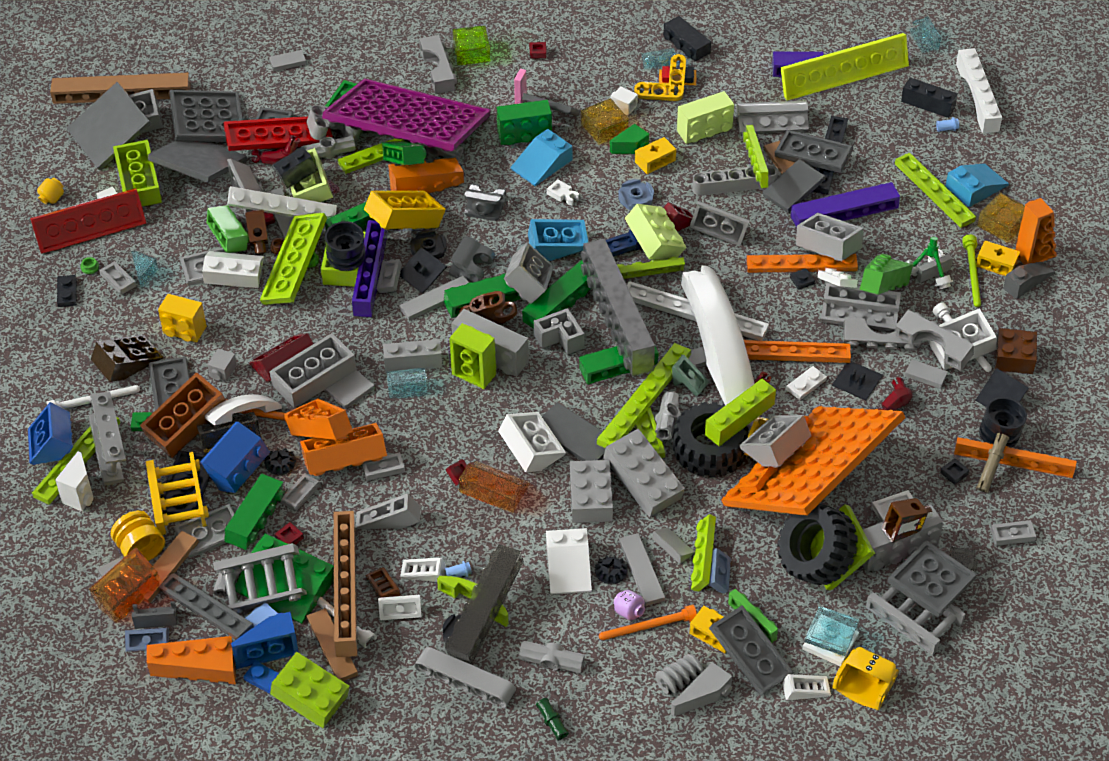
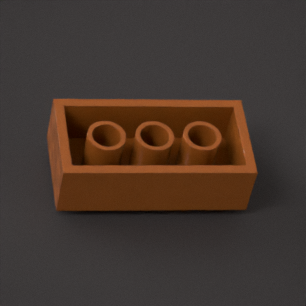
M196 372L153 412L140 427L146 437L173 458L179 450L210 423L205 419V415L215 406L226 401V399L218 389Z

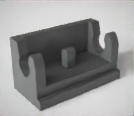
M175 601L170 602L171 607L139 609L137 604H133L132 620L135 629L176 626L177 607Z

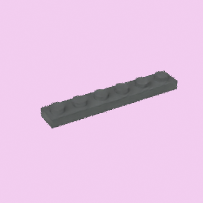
M175 573L170 575L159 586L161 592L235 640L254 628L253 623Z

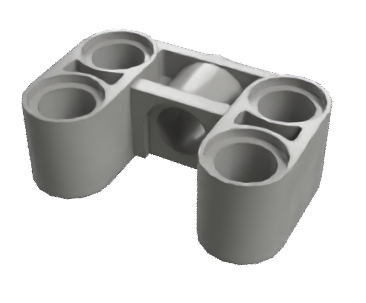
M319 105L311 107L307 118L311 137L321 140L326 137L328 129L331 128L341 130L343 137L353 136L354 143L359 139L362 131L361 128L355 126L348 127L339 122H329L327 119L322 118L323 111L328 107Z

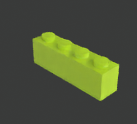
M759 380L706 420L705 436L718 446H721L775 405L776 389L765 380Z

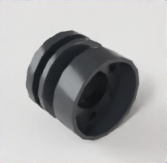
M341 221L327 229L325 245L329 265L340 271H351L361 266L365 260L364 233L361 227L356 223Z
M997 397L991 400L986 407L979 427L981 439L984 442L994 444L997 433L1009 437L1006 446L1014 447L1020 439L1027 420L1025 408L1021 403L1012 398Z

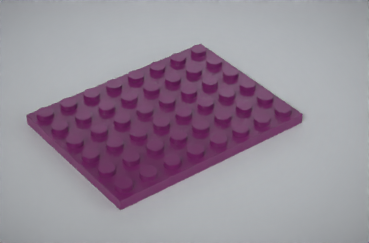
M364 78L324 110L322 118L332 123L339 122L348 127L355 126L364 131L371 130L380 135L387 134L396 139H406L412 143H422L428 147H438L450 152L454 151L490 116L491 109Z

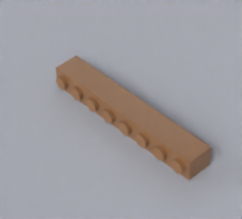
M189 73L52 78L50 93L53 104L95 102L118 82L128 95L153 89L156 99H170V90H190L191 83Z
M354 511L334 512V643L336 657L358 656L356 526Z

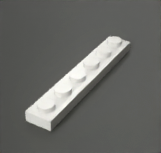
M232 186L229 188L227 206L256 211L263 210L267 213L290 217L325 213L330 218L336 215L337 205Z

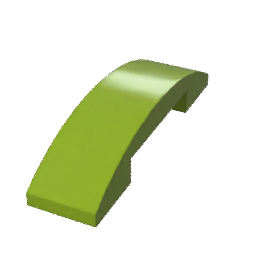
M439 576L437 578L438 590L454 599L459 593L489 609V618L505 627L508 626V612L506 608L490 591L474 582L458 577Z

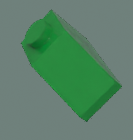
M633 124L610 140V153L635 154V150L649 144V133Z

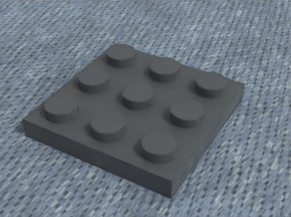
M925 540L888 577V583L933 615L939 617L976 579L977 574Z

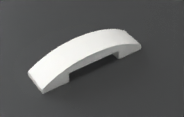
M242 395L228 399L215 406L205 415V419L214 425L232 421L233 413L253 408H259L266 413L282 409V405L263 395Z

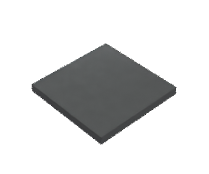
M116 82L67 127V130L99 170H102L115 158L113 146L132 143L152 123L123 87Z
M170 90L169 95L176 141L227 142L224 121L243 120L239 92Z
M174 141L148 154V160L207 183L229 171L227 159H233L240 163H244L247 160L246 155L229 151L227 148L211 142Z

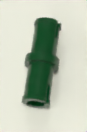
M548 698L539 700L536 706L543 715L546 726L551 728L558 741L567 737L569 732L561 722L560 714L555 712Z

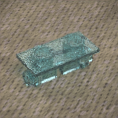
M674 48L641 53L644 70L670 66L671 58L677 52H675Z

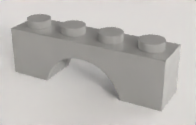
M439 35L419 38L420 52L423 60L438 65L437 68L430 71L431 84L435 94L454 91L457 78L456 74H452L453 67L452 63H449L448 52H445L444 41L440 40Z
M907 310L895 326L896 336L911 345L922 340H931L940 344L945 351V363L959 371L963 370L974 355V345L968 339L960 338L953 331L945 330L936 322L923 318L917 312Z
M845 317L843 343L850 344V347H858L859 344H864L867 348H877L878 345L885 346L886 349H897L898 346L904 347L905 350H916L921 345V341L911 345L896 336V331L890 334H878L868 327L865 318Z

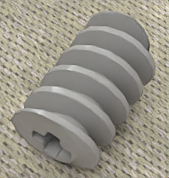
M686 654L683 658H679L676 662L671 663L669 667H664L662 671H658L655 678L665 694H668V690L676 693V686L679 689H683V682L689 685L691 683L690 678L694 681L697 678L696 673L700 675L703 672V668L693 654Z

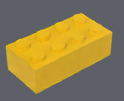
M371 191L364 208L369 216L386 230L438 228L446 210L426 191Z

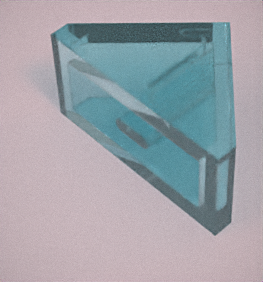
M134 250L131 251L140 288H143L158 272L157 260Z

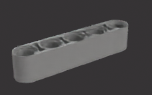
M766 165L768 169V187L778 178V168L774 165ZM753 167L696 173L693 176L692 191L696 195L763 189L760 183L756 182Z
M426 647L414 664L418 672L421 673L423 671L427 676L436 680L441 679L445 681L444 683L457 689L460 687L466 693L476 697H483L482 700L494 705H501V708H506L516 691V687L510 681L430 647Z

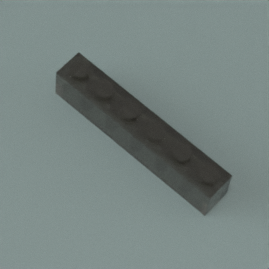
M498 544L495 551H492L487 567L483 568L481 572V579L478 585L473 587L472 597L469 602L465 603L461 618L455 622L453 634L446 640L445 649L448 655L468 664H473L524 563L521 551Z

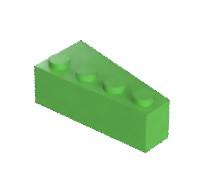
M887 254L877 255L865 267L860 290L881 294L888 292V290H895V286L897 288H901L902 285L907 286L913 264L891 259V256Z

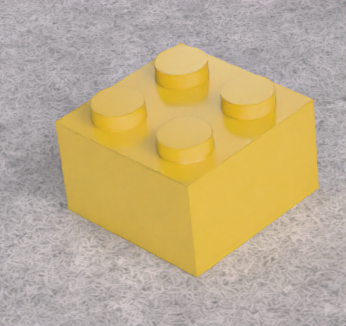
M167 294L158 308L163 334L169 337L175 336L187 342H198L207 327L202 302Z

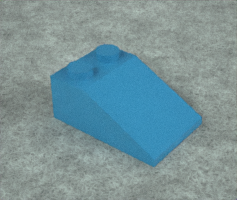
M546 129L533 139L510 168L536 186L573 160L572 145L549 129Z
M986 164L961 165L948 172L945 187L968 207H971L1007 187L1009 183Z
M531 219L528 230L529 244L548 261L583 251V243L588 242L584 220Z

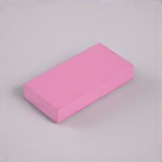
M520 69L514 79L515 104L523 103V93L527 94L526 70Z

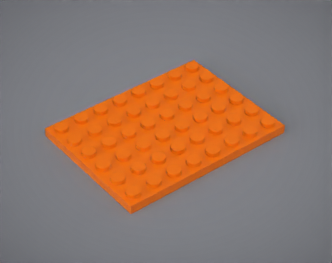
M823 406L814 408L808 416L810 420L808 428L811 437L805 441V444L799 447L792 456L788 457L781 466L775 469L759 492L742 494L739 486L746 476L742 477L739 483L721 499L723 505L808 515L906 418L903 411Z

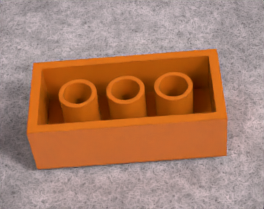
M377 423L353 428V432L349 433L348 437L342 440L312 438L300 441L304 463L309 474L314 476L322 475L325 471L329 470L339 471L349 465L359 466L369 460L379 461L387 456L383 433Z

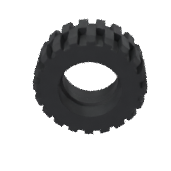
M703 402L699 406L695 404L690 407V410L686 409L677 418L674 425L673 451L675 452L676 459L680 460L679 464L684 468L687 466L689 472H697L698 476L703 477L704 474L709 475V477H715V475L720 474L721 477L727 475L728 471L730 473L735 471L736 467H740L746 458L745 452L740 448V445L748 438V425L721 446L705 445L695 439L697 436L705 434L706 420L722 409L725 404L718 405V402H712V404Z
M821 503L808 515L790 514L791 517L787 518L783 523L785 526L780 530L779 534L781 537L778 540V547H780L778 555L782 559L781 564L783 568H786V572L794 576V578L815 585H828L832 581L839 580L841 574L845 575L849 570L848 566L853 564V556L857 553L856 543H858V537L855 535L856 528L854 524H851L852 520L841 510ZM823 529V547L819 554L812 559V541L816 534Z

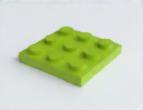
M846 504L839 510L850 517L852 520L851 524H854L856 528L855 535L858 537V543H856L857 553L854 554V562L848 566L849 570L845 575L841 574L839 580L824 585L827 590H833L875 554L851 507ZM823 529L816 534L812 541V559L819 554L823 547Z

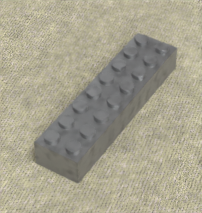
M605 238L583 243V251L581 252L583 261L581 265L582 273L587 276L588 287L593 289L594 300L599 303V310L601 315L604 314L607 328L611 329L613 342L618 344V353L620 356L623 355L626 370L629 369L632 376L654 371L655 345Z

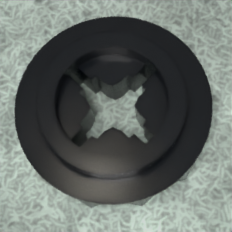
M277 448L276 451L270 450L269 455L265 458V468L275 475L287 474L294 469L296 457L293 451L289 452L287 448L284 450ZM279 457L282 458V465L278 463Z
M606 555L603 559L599 558L598 563L595 564L596 577L606 584L619 583L627 576V564L624 563L623 558L619 559L616 555L613 557ZM614 564V569L609 574L608 568Z

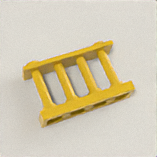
M193 452L189 453L191 463L159 469V467H155L154 460L145 461L155 524L162 535L166 534L165 526L173 522L201 517L202 526H207L205 518L209 517L207 505L203 506L197 471H201L199 459H194ZM186 471L193 472V478L165 484H162V482L158 483V479H161V476ZM195 486L196 494L170 499L160 498V495L164 494L165 491ZM198 501L199 509L171 515L163 514V510H166V507Z

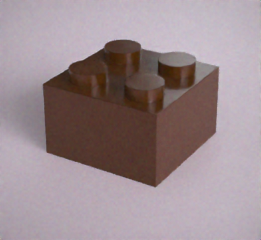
M999 328L997 333V350H995V369L997 368L1005 372L1033 374L1037 361V332Z

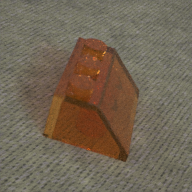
M474 461L468 463L460 476L459 492L513 513L530 482L481 462Z
M135 547L90 587L89 591L99 609L113 622L117 623L120 619L125 618L128 612L133 609V604L139 605L149 591L156 590L161 579L155 568Z

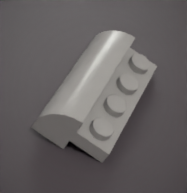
M806 100L736 104L739 134L746 132V125H753L755 133H780L787 130L806 132L809 130L808 104Z
M826 282L821 322L844 325L845 317L865 318L870 329L894 332L896 331L895 326L897 325L901 293L888 291L874 294L860 290V287H842Z

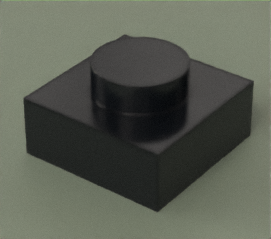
M806 268L790 273V279L798 290L815 284L814 278Z
M954 458L941 468L940 473L955 485L969 474V469Z

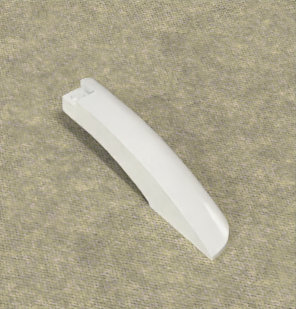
M702 265L701 272H683L681 286L695 315L707 360L706 365L726 406L755 383L741 330L728 296L716 272L711 267Z

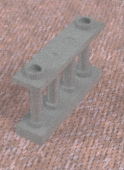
M111 393L90 394L94 414L89 415V423L103 485L124 482L120 462L126 461Z
M292 543L214 562V571L222 573L225 578L229 605L226 607L237 614H241V610L261 606L265 602L270 604L287 599L289 601H297L301 599V596L307 595L306 590L302 588L297 589L292 559H294L295 555H299L298 546ZM281 559V561H284L289 591L277 594L272 564H274V560ZM258 564L264 566L269 596L257 598L252 571L254 565ZM237 569L244 571L249 596L248 601L240 603L237 602L232 575L234 570Z
M892 586L882 596H878L874 592L868 596L866 604L868 610L932 656L938 651L940 643L938 637L953 622L961 627L966 615L959 607L951 604L942 613L946 618L932 632H928L921 626L932 615L931 612L925 609L915 620H912L905 613L916 603L915 601L908 598L899 608H895L888 603L899 591Z

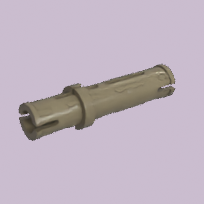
M997 433L992 449L988 451L989 457L976 487L977 490H985V493L989 492L999 462L1004 457L1003 452L1009 440L1008 436Z

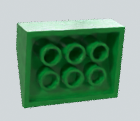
M265 533L251 553L288 544ZM299 549V555H295L294 559H292L297 589L302 588L306 590L307 595L301 596V599L297 601H289L287 599L268 605L278 613L290 612L292 620L303 624L307 618L306 616L317 605L318 599L323 597L333 584L334 565ZM281 559L274 560L272 567L277 594L289 591L284 561H281ZM261 564L254 565L252 571L257 598L269 596L264 566ZM242 571L235 584V591L249 598L245 574Z

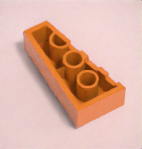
M456 158L437 159L432 163L424 161L422 164L388 165L391 191H426L429 194L464 183V173Z
M1042 198L1025 204L1015 249L1020 251L1019 260L1023 265L1040 261L1044 262L1057 256L1054 250L1056 248V243L1054 242V237L1056 236L1053 231L1055 227L1054 212Z
M315 399L283 414L290 433L294 436L342 440L348 437L349 433L353 432L346 410L320 399Z
M230 636L147 645V666L150 676L180 677L196 681L200 679L216 683L220 681L236 684L235 659L231 646L233 639Z

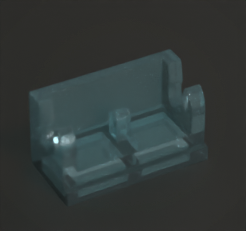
M925 17L924 19L913 21V25H920L916 28H911L909 32L921 52L938 50L941 37L930 18Z
M425 368L387 372L389 399L428 395Z

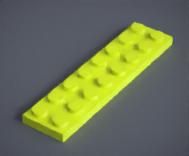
M902 33L781 67L784 97L788 101L909 66L907 36Z

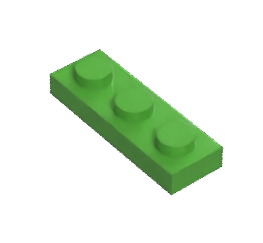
M736 589L732 590L729 593L728 604L734 610L743 605L770 642L776 641L778 634L776 624L771 620L769 621L758 607H754L744 594H741Z

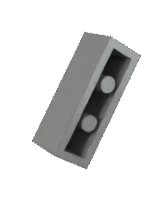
M440 339L383 344L385 372L442 367Z

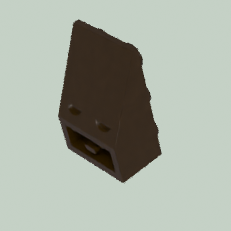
M144 335L96 341L90 360L109 382L125 380L148 367V363L163 359V356Z

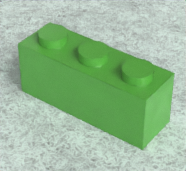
M225 205L208 208L206 223L226 253L247 250L249 234L244 230L242 223L238 221L230 207Z

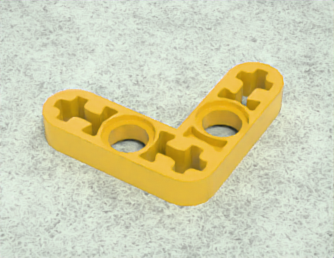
M676 54L671 58L669 84L639 82L634 87V93L638 94L639 99L681 100L684 95L686 58L680 54ZM677 61H680V69H676ZM674 75H680L682 79L680 81H675L672 77ZM675 86L678 87L677 95H674ZM662 89L664 92L661 95H656L654 91Z

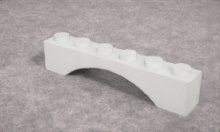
M976 49L958 50L956 65L960 76L966 79L970 86L982 133L999 132L1002 116Z

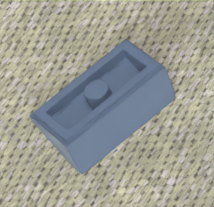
M169 628L125 631L126 652L147 650V645L168 643Z

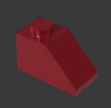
M670 202L664 206L667 216L675 225L676 231L690 226L693 215L689 210Z

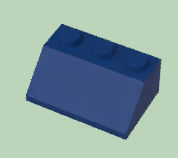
M49 402L28 428L30 464L36 465L58 461L71 452L73 444L69 411Z
M235 422L202 459L201 464L218 490L236 493L270 451L261 437L241 423Z

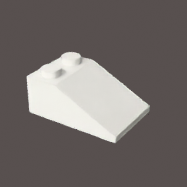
M587 528L546 531L550 594L592 592Z

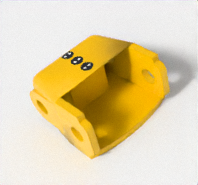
M857 647L851 651L837 671L833 682V689L858 704L879 710L887 698L899 670L896 669L895 663L862 647Z

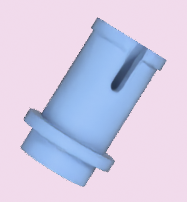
M954 117L951 120L936 121V127L938 132L946 130L956 131V129H959L958 118L955 119Z
M462 561V564L445 568L446 576L461 577L466 575L468 577L469 574H472L469 562L465 563Z

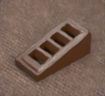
M384 567L365 575L378 598L402 596L400 589ZM384 576V578L376 582L374 581L375 579Z

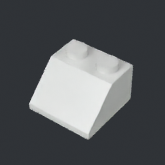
M77 452L55 481L62 503L83 511L86 506L91 505L93 494L82 454Z

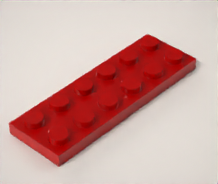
M308 116L224 121V131L229 151L284 148L291 135L296 136L295 141L297 138L300 139L297 147L320 143V140L311 137L307 125ZM331 128L328 129L326 137L333 138Z
M136 188L30 218L41 254L146 224Z

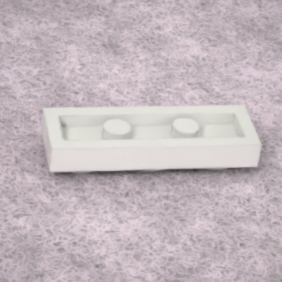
M833 268L818 271V278L837 286L857 288L858 280L851 278L850 274H844V272Z

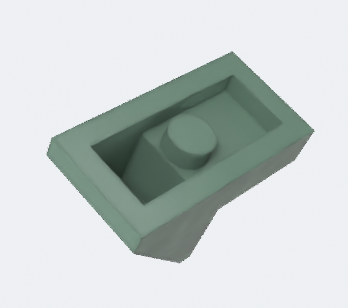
M684 354L681 355L672 367L674 385L684 383L695 396L699 395L709 383Z

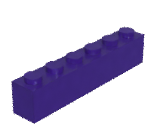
M889 182L792 205L791 219L796 228L797 225L816 213L846 221L899 208L900 195L893 183Z
M368 220L364 239L365 260L358 268L352 297L353 316L372 317L377 284L388 237L387 230L380 227L377 221Z

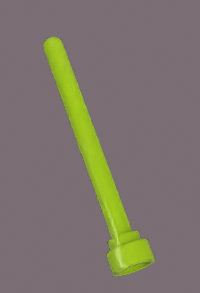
M970 234L962 238V243L968 254L973 303L975 307H980L981 298L975 258V249L978 244L977 237Z

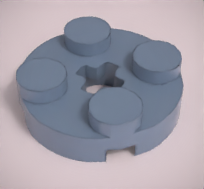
M639 179L628 180L622 184L618 191L620 203L628 210H632L636 204L651 205L653 203L654 189L648 182L645 184L641 183Z

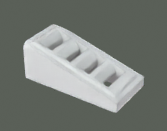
M442 558L403 560L400 578L437 582L439 576H445L446 564ZM410 566H413V571L409 573Z
M788 674L782 682L786 700L831 696L827 676ZM809 683H812L813 690H810ZM817 683H821L822 690H818Z

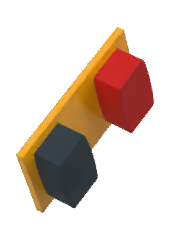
M663 66L662 69H659V83L669 84L670 66ZM686 67L684 85H696V70H694V67ZM674 75L672 77L675 81H680L682 79L680 75Z

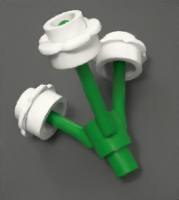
M933 236L930 238V242L923 253L914 262L908 260L906 263L913 264L911 275L917 276L919 268L917 264L926 255L928 256V263L936 260L940 277L935 279V286L943 289L950 287V283L953 280H951L950 275L944 276L939 258L945 256V254L938 249V238Z

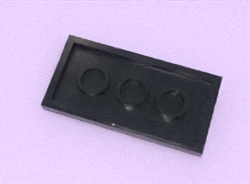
M179 450L173 466L191 463L190 452ZM193 452L194 459H199L201 471H197L201 497L203 498L210 479L209 474L201 464L206 454ZM186 471L171 474L168 476L166 483L193 478V472ZM195 486L165 491L164 494H161L160 498L170 499L196 494ZM198 501L166 507V510H163V514L171 515L197 510L199 508Z

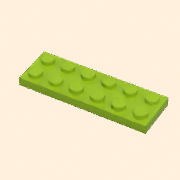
M325 213L294 216L261 295L260 301L263 305L294 302L328 218Z

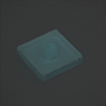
M819 606L806 635L805 643L845 656L859 624V619Z

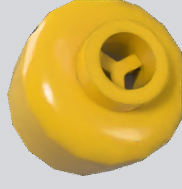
M46 178L37 189L40 195L38 197L39 200L44 204L48 202L55 204L64 194L63 184L56 178Z

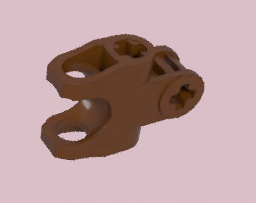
M501 291L479 295L471 300L470 305L461 307L459 311L461 312L463 309H466L498 325L504 324L518 314L517 305L511 301L505 302V294ZM499 296V301L497 303L493 302V299ZM512 307L511 313L504 315V310Z

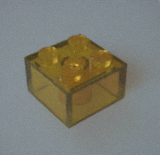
M611 98L581 110V125L598 145L613 139L628 128L629 118Z
M999 193L980 212L977 226L1008 243L1020 231L1025 206Z

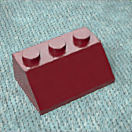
M308 333L294 335L248 363L265 381H271L269 371L313 345V342Z

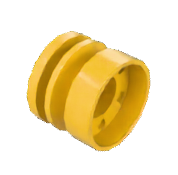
M137 510L123 515L115 522L111 529L112 540L121 549V553L131 565H142L157 557L165 545L163 535L144 511Z

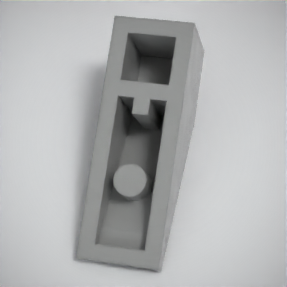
M407 493L358 511L356 529H390L411 526L420 522L421 506Z
M712 662L671 703V715L677 716L716 702L722 696L726 697L732 690V676Z

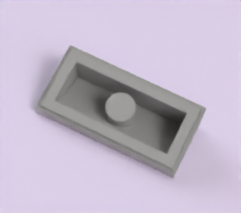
M668 527L653 532V540L679 564L695 554Z

